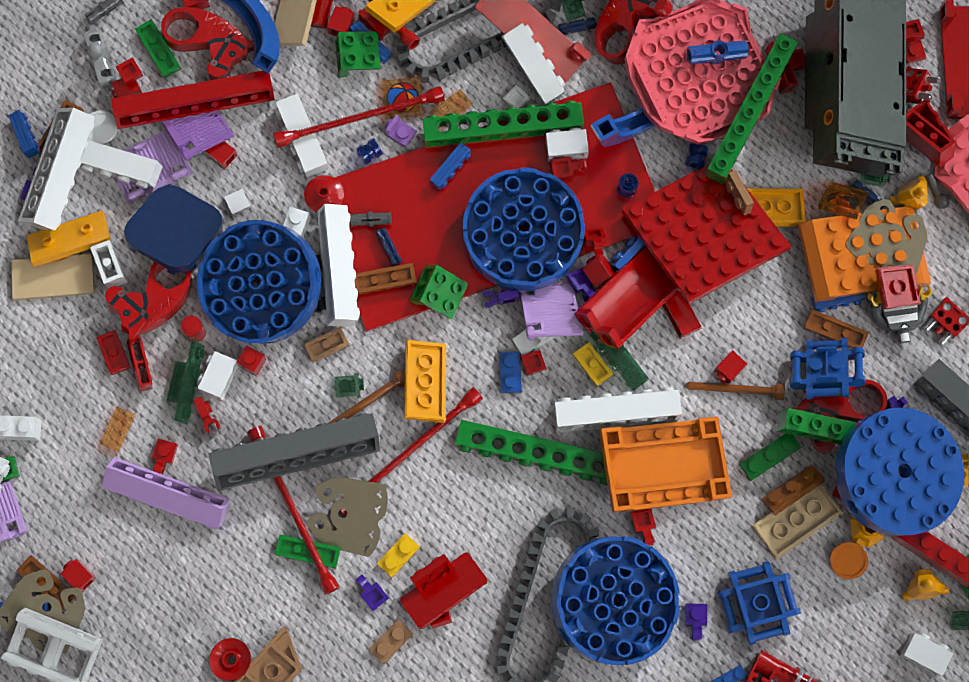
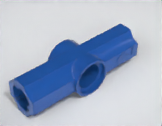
M718 40L713 44L688 46L686 57L690 65L701 63L717 65L722 61L747 59L749 48L745 40L734 42ZM714 50L719 51L721 55L716 54Z

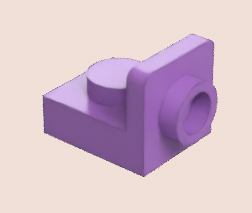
M398 115L393 119L390 118L385 125L386 136L407 148L417 133V130L402 122Z

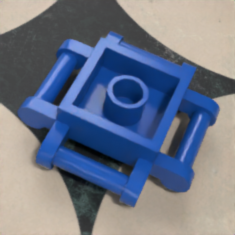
M848 338L816 342L806 340V353L800 351H792L790 353V360L792 362L790 388L794 390L806 389L807 400L813 399V397L826 396L849 397L850 387L865 385L866 380L863 375L865 350L862 347L848 350ZM849 360H854L855 375L853 377H849ZM800 363H806V379L800 378Z
M769 561L763 562L760 566L735 572V570L728 572L732 588L717 592L718 598H721L728 621V632L733 633L745 629L749 645H754L757 641L782 634L783 636L790 635L787 618L799 615L801 611L800 608H797L789 582L791 579L789 573L774 576ZM763 573L766 575V579L739 585L738 580ZM778 582L782 584L789 607L788 611L785 609ZM730 595H735L743 622L741 624L736 622L729 598ZM777 620L780 622L779 627L754 633L752 627Z

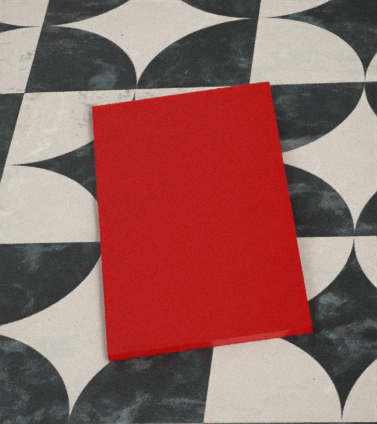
M610 82L552 102L556 103V105L564 104L567 101L581 102L584 121L583 129H586L589 153L588 158L571 160V162L586 160L587 171L573 172L574 178L561 180L573 191L582 207L585 230L603 227L607 244H603L602 249L627 241L631 237H638L635 230L622 214V209L654 193L655 190L634 137L619 144L606 147L601 145L591 128L592 123L608 114L612 119L625 116L612 83ZM564 114L557 115V118L560 120L567 118ZM544 116L537 118L540 122L547 121V118ZM520 118L517 120L520 124H525L528 122L524 118ZM500 120L498 122L500 126H506L508 124L505 120ZM546 135L464 144L471 150L470 158L462 163V168L460 170L457 169L455 176L449 179L446 187L440 191L430 184V179L459 144L428 148L424 146L334 177L343 187L344 200L341 205H347L349 214H366L369 211H373V213L391 212L392 216L391 225L351 227L350 221L349 229L352 233L351 250L354 252L353 269L356 273L393 267L389 260L390 257L387 256L381 241H379L376 235L378 230L385 228L389 234L388 237L391 238L397 249V254L402 259V262L396 266L413 263L416 282H418L425 265H438L468 283L462 298L498 286L482 276L467 255L463 240L464 213L469 199L475 190L484 181L499 172L520 168L537 169V171L553 175L551 162H548ZM321 190L320 194L326 195L327 191ZM521 226L518 228L519 231L526 232L529 230V228H527L526 226ZM584 239L578 257L594 252L593 247L586 246ZM417 284L358 295L356 300L357 308H359L366 332L431 310L426 305H415L409 301Z

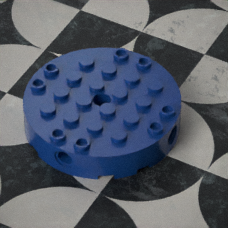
M533 168L505 170L488 178L472 194L463 218L465 249L477 271L487 280L500 287L511 290L518 289V291L541 289L550 286L566 275L580 254L585 233L582 207L573 191L556 176L537 171V169ZM521 226H526L527 228H529V230L526 232L519 231L518 228Z
M248 220L226 228L223 233L215 237L208 245L202 263L199 264L197 292L204 313L207 314L212 324L220 332L241 342L269 344L292 336L309 321L317 307L321 293V271L314 251L301 235L286 226L274 222ZM258 278H260L262 282H260V285L257 287V280Z
M891 408L861 419L844 436L835 460L838 481L836 485L844 505L862 525L887 536H908L932 530L942 524L952 514L963 490V460L954 438L935 418L915 409Z
M603 537L579 546L561 564L552 586V614L556 627L565 642L584 658L608 665H630L651 657L668 641L679 617L678 593L680 592L671 566L655 548L631 537ZM615 595L619 598L617 606L613 604Z

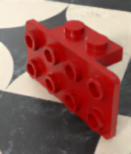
M463 553L451 563L446 555L442 554L410 577L415 588L402 596L400 602L417 627L424 629L487 584L488 579L469 553Z

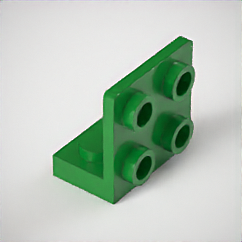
M338 32L335 40L338 78L347 77L348 72L351 70L380 69L377 32Z
M425 265L409 301L415 305H426L448 319H453L468 283L438 265Z

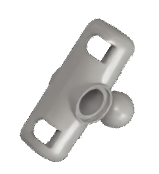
M98 31L84 33L88 47V56L92 68L96 72L99 84L102 89L111 87V82L116 81V75L103 35ZM93 39H98V40H100V41L91 42V40H93ZM108 70L109 75L112 76L103 77L101 72Z

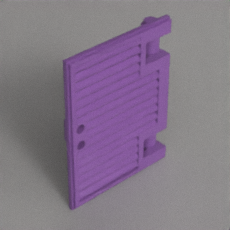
M217 110L161 121L183 158L187 161H190L192 156L234 137V134ZM192 143L194 148L188 150L186 145Z

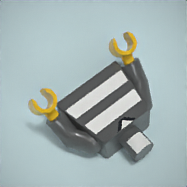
M922 285L918 286L920 305L884 310L882 309L880 293L876 292L877 297L874 300L873 295L868 294L867 298L872 302L871 313L873 321L882 330H885L886 334L897 333L899 344L910 342L909 331L915 330L922 323L927 310V297L932 294L931 287L928 285L927 291L922 293Z

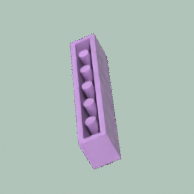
M115 457L106 466L102 488L108 489L113 493H119L132 500L141 501L149 506L163 509L171 514L182 516L190 521H195L217 530L225 520L230 499Z

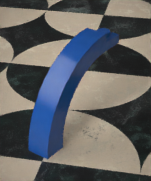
M222 0L240 16L252 36L254 57L251 64L269 74L278 61L280 52L278 32L270 14L259 0Z
M642 108L617 119H612L608 114L591 124V128L601 145L606 147L629 140L655 126L646 117Z

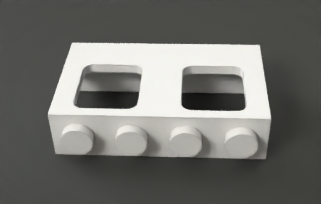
M26 607L19 611L15 619L18 621L8 650L2 655L1 659L7 661V664L10 666H19L26 669L30 674H39L46 677V680L49 682H87L103 639ZM27 628L48 637L40 661L19 653V647ZM66 644L87 653L79 677H74L57 668Z

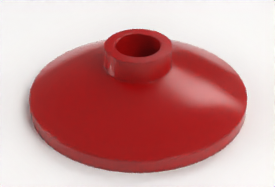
M321 175L313 178L306 185L304 199L307 206L317 213L324 204L341 205L344 200V190L336 178ZM326 190L327 194L321 195L320 191Z
M236 638L221 640L211 651L209 658L211 670L218 678L225 681L241 678L251 665V652L248 646ZM234 656L236 661L234 664H230L229 658Z

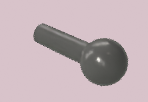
M932 173L926 175L925 178L935 196V206L940 209L947 208L950 204L949 197L941 192Z

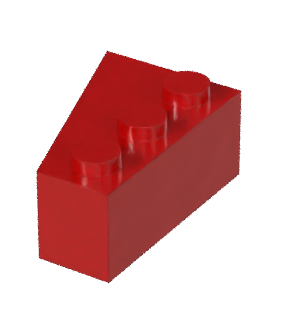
M924 99L906 112V141L939 168L951 160L955 154L956 142L945 124H942L937 111H934L930 100Z

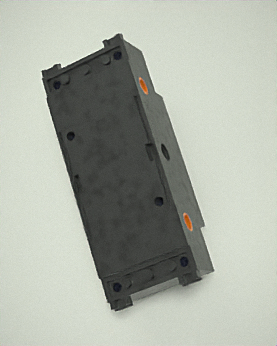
M814 0V12L806 16L804 129L813 131V164L876 177L886 174L899 176L903 172L904 147H906V0Z

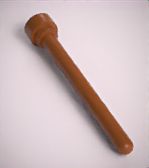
M400 369L394 373L393 380L327 424L334 423L341 418L349 419L395 387H404L403 371Z
M703 382L686 383L688 390L771 395V397H775V400H784L785 384L776 383L772 387Z

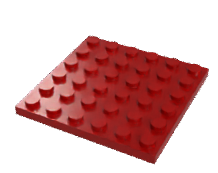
M710 163L622 209L624 217L688 305L787 252L791 248L789 242L748 189L747 191L754 202L751 213L743 215L741 210L737 209L732 193L727 191V179L723 185L706 176Z

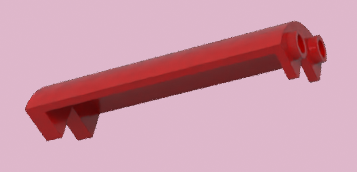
M644 246L591 296L574 315L590 334L594 331L600 336L599 341L618 349L677 291V288L648 248Z

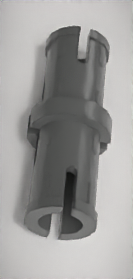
M123 0L100 1L98 6L84 15L93 24L103 16L110 15L113 9L124 2Z
M369 211L366 214H350L351 227L391 225V212L373 213V211Z

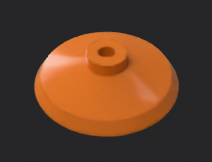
M845 542L836 546L832 551L830 565L839 577L855 579L866 571L868 556L860 545L853 542Z

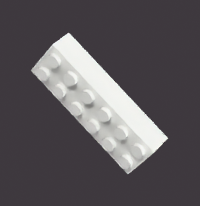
M57 108L25 199L19 222L41 230L56 231V228L59 227L62 210L68 203L67 196L69 190L72 189L75 182L73 178L81 165L80 158L82 152L87 148V138L94 127V116L75 108Z
M672 387L662 388L661 392H653L652 389L640 391L641 394H632L631 391L620 393V396L601 394L599 398L581 396L579 400L560 398L558 402H555L553 408L556 433L678 421L682 415L679 390H673Z

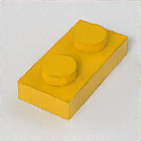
M590 342L573 353V357L596 387L614 375Z
M404 533L378 561L377 565L393 578L419 550L420 546Z

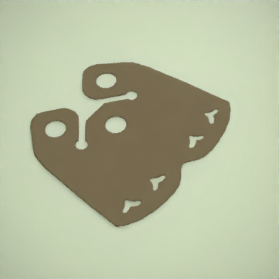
M883 199L869 205L859 220V226L853 230L847 240V248L857 258L870 253L872 258L866 256L869 261L868 264H877L875 256L878 253H885L888 260L884 265H880L882 268L888 267V265L902 266L913 264L916 276L927 242V230L922 217L915 214L904 218L903 224L911 236V239L908 240L902 226L896 223L889 224L885 222L873 227L866 223V218L870 214L876 215L880 221L885 220L886 214H882L880 211L882 206L888 207V212L896 213L890 200ZM912 221L918 222V229H912L910 223ZM889 230L899 231L902 235L901 241L893 243L888 236ZM875 233L883 237V242L879 246L873 245L870 241L871 236ZM855 236H860L864 240V245L858 249L859 251L851 244ZM903 250L906 253L907 257L903 262H897L894 259L896 251Z
M333 477L317 485L315 489L316 494L324 504L332 502L341 493L345 497L332 505L330 518L334 526L337 527L336 531L331 529L332 526L324 513H316L308 519L309 529L320 542L326 545L340 547L341 551L369 557L374 552L380 539L381 532L378 522L385 516L387 511L388 495L384 484ZM329 487L332 490V494L325 496L323 494L324 488ZM379 490H381L380 495L382 498L376 495L379 492ZM381 506V507L378 509V510H379V513L377 514L375 508ZM340 509L347 511L345 518H341L338 515ZM316 521H323L324 527L317 529L315 526ZM372 530L374 531V533L372 534L373 538H371V536L368 535L372 532ZM369 545L370 547L366 549V552H364L363 547Z
M39 570L27 574L19 581L0 607V625L13 635L14 627L18 623L15 620L17 614L26 607L78 629L85 613L83 594L78 587L64 589L60 597L67 613L63 614L58 599L49 594L36 595L35 597L31 595L33 591L42 592L52 589L54 582L48 570ZM44 577L46 579L45 585H38L37 578ZM69 595H75L77 597V601L75 603H70L68 601ZM50 603L52 608L46 612L42 609V605ZM2 616H4V617H7V616H8V623L6 622V620H5L4 618H2ZM27 628L23 638H29L35 648L44 652L48 637ZM43 639H44V640H45V641H44L45 645H43V643H42V642H39L38 640H43ZM66 644L62 653H67L70 645Z

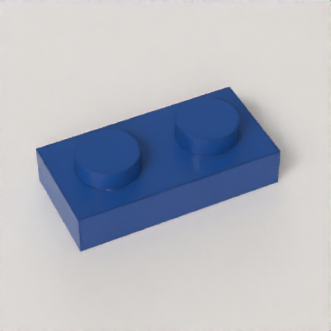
M640 237L629 238L624 244L626 247L611 257L610 265L614 271H619L645 245Z
M499 352L501 393H521L520 352Z

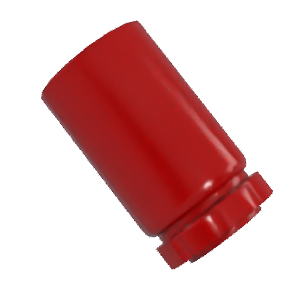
M187 316L181 322V329L191 342L197 343L205 338L206 329L198 317Z

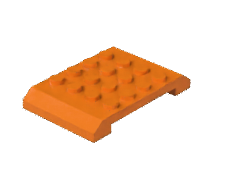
M913 207L895 208L896 213L888 212L889 209L880 210L882 214H886L885 220L882 221L878 220V217L874 214L867 216L866 223L869 226L873 227L885 222L889 224L896 223L902 226L907 239H911L903 224V220L906 216L915 215ZM863 213L813 219L798 225L815 303L834 300L838 297L879 292L875 270L882 268L880 265H884L887 262V255L885 253H878L875 256L877 264H868L869 261L866 256L872 258L870 253L857 258L846 246L851 233L859 226V220ZM912 221L910 223L911 228L918 229L917 222ZM889 230L888 236L893 243L900 242L902 239L901 233ZM875 233L871 236L870 241L873 245L879 246L883 242V237ZM855 236L851 244L859 251L858 249L864 245V240L860 236ZM898 250L894 253V259L897 262H903L907 257L903 250ZM924 252L916 274L917 286L932 284Z
M718 416L690 421L624 428L611 427L599 430L612 512L620 513L732 498Z

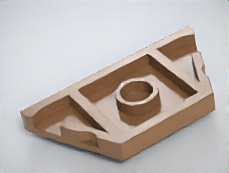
M285 626L281 628L251 662L245 675L235 680V682H292L303 668L288 629Z

